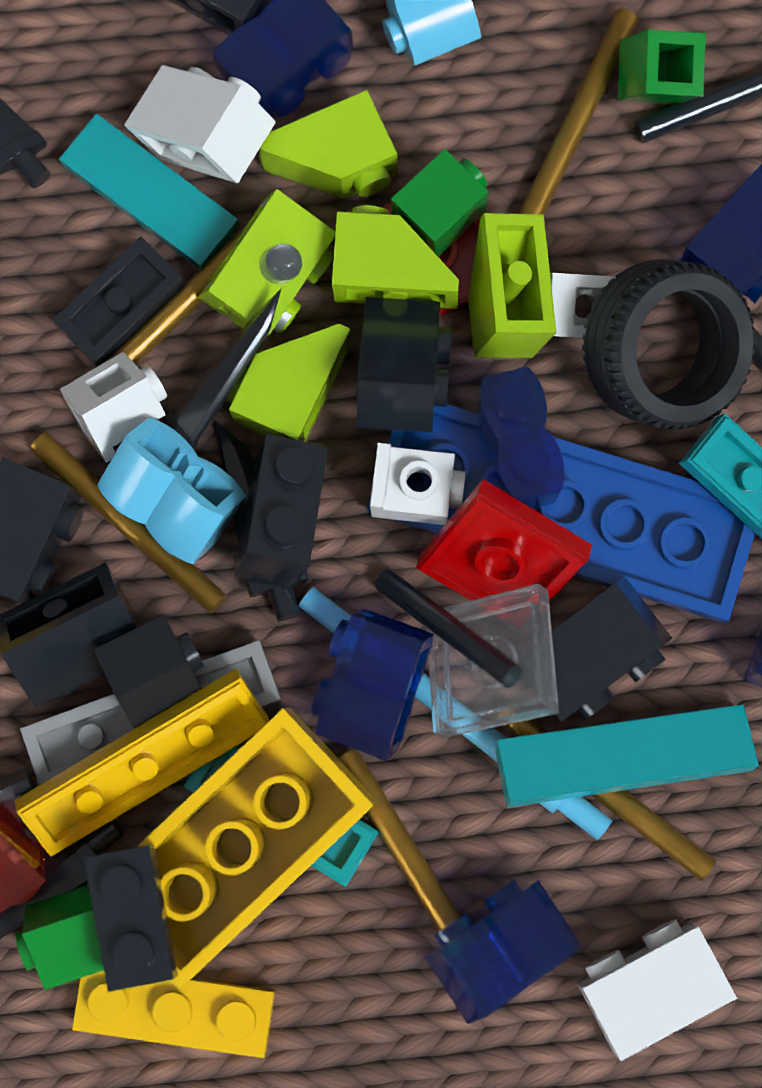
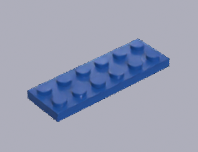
M447 404V407H434L432 432L392 430L388 441L391 447L455 454L453 470L466 471L462 503L484 479L591 543L592 549L589 560L573 575L574 577L606 587H610L615 582L627 578L641 598L724 624L729 622L755 532L700 482ZM415 472L407 479L408 487L415 492L427 490L432 483L426 473ZM372 493L367 505V512L371 513ZM448 508L447 521L452 517V515L457 511V509ZM395 520L436 534L444 526Z

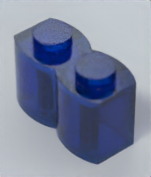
M273 0L259 16L246 22L229 35L216 48L212 56L217 71L226 81L230 77H235L246 82L260 94L261 99L258 103L271 117L275 114L278 117H283L292 112L305 97L304 89L308 84L321 76L324 79H330L348 64L351 58L350 51L354 45L352 30L325 0Z
M527 366L483 377L477 410L478 423L483 438L496 454L494 462L496 487L532 509L556 503L564 482V462L557 442L550 432L544 428L547 418V403L541 383Z
M365 608L353 614L349 621L342 619L334 632L329 650L331 656L337 657L333 677L331 680L327 678L322 680L312 703V714L319 716L315 734L387 761L398 751L405 734L416 692L429 659L434 634Z
M515 879L510 881L483 900L489 911L472 923L465 913L433 935L439 946L424 957L467 1024L481 1020L499 1009L582 947L539 880L523 888H520Z

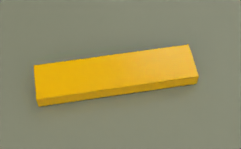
M235 668L15 800L16 812L48 854L53 856L251 738L270 721L269 717L238 669Z

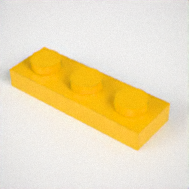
M103 970L80 978L72 1030L265 1058L275 990L192 978L180 990L169 980L108 992Z

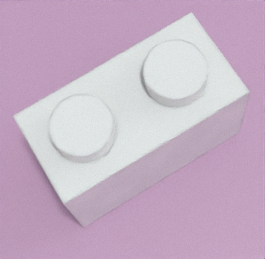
M162 65L124 126L160 160L238 183L276 121L258 103L261 99L260 94L252 86L238 78L230 77L228 81L213 78L205 71L196 67H190L188 71Z
M676 919L669 921L642 936L646 947L626 958H623L620 950H616L585 967L589 977L577 983L612 1052L620 1061L737 999L699 926L687 924L681 928Z

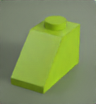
M367 90L271 131L258 150L259 160L264 171L342 199L356 193L360 197L378 193L391 183L392 177L398 175L397 152Z
M370 205L354 207L352 212H337L332 289L335 302L365 304L366 297L439 301L440 308L457 309L459 279L400 215H389L386 209Z
M484 213L480 218L468 298L474 358H533L557 333L544 214Z
M336 324L256 353L249 369H244L226 397V401L232 403L229 411L234 423L262 436L270 434L306 442L352 346L351 329L344 325Z

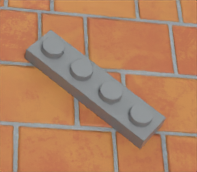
M259 640L202 661L204 667L193 672L202 689L237 668L263 708L282 702L263 646ZM115 694L20 728L38 784L41 785L134 728L116 699Z

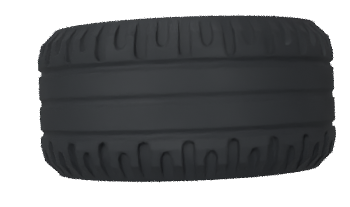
M656 259L641 262L625 269L602 288V294L597 295L595 298L596 301L590 307L592 309L591 314L587 315V323L584 325L586 331L582 336L584 341L582 350L585 351V354L582 356L585 362V370L589 372L587 375L588 379L592 383V387L597 391L598 396L607 406L628 419L662 429L677 430L704 424L706 421H710L715 416L720 415L722 409H727L730 406L729 404L734 402L736 394L742 391V385L747 382V374L750 375L751 372L749 368L754 362L752 355L755 354L756 350L754 349V344H756L754 334L756 332L753 327L754 320L750 317L751 310L747 306L746 299L742 297L743 294L737 289V286L726 276L711 267L698 263ZM679 292L688 300L696 314L700 332L699 348L696 359L684 379L667 392L654 395L645 385L638 369L636 358L638 335L645 318L653 307L670 294Z

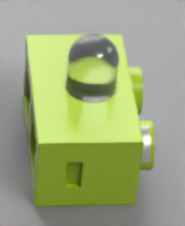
M276 189L261 202L237 238L238 240L228 255L224 257L198 298L243 329L252 317L281 289L271 329L266 336L270 335L272 330L281 334L300 309L301 304L294 297L306 279L312 284L316 283L331 263L334 253L327 248L334 239L336 232Z

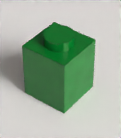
M648 29L620 39L618 101L676 104L703 97L706 33Z
M444 149L391 198V215H400L439 257L486 213L489 191L486 189L488 186L487 180L471 161L462 158L458 162Z
M89 885L26 905L23 929L21 932L16 933L17 948L26 970L36 968L44 990L104 970Z

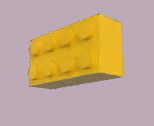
M283 708L138 845L143 846L154 843L178 976L171 981L179 990L378 802L291 708Z

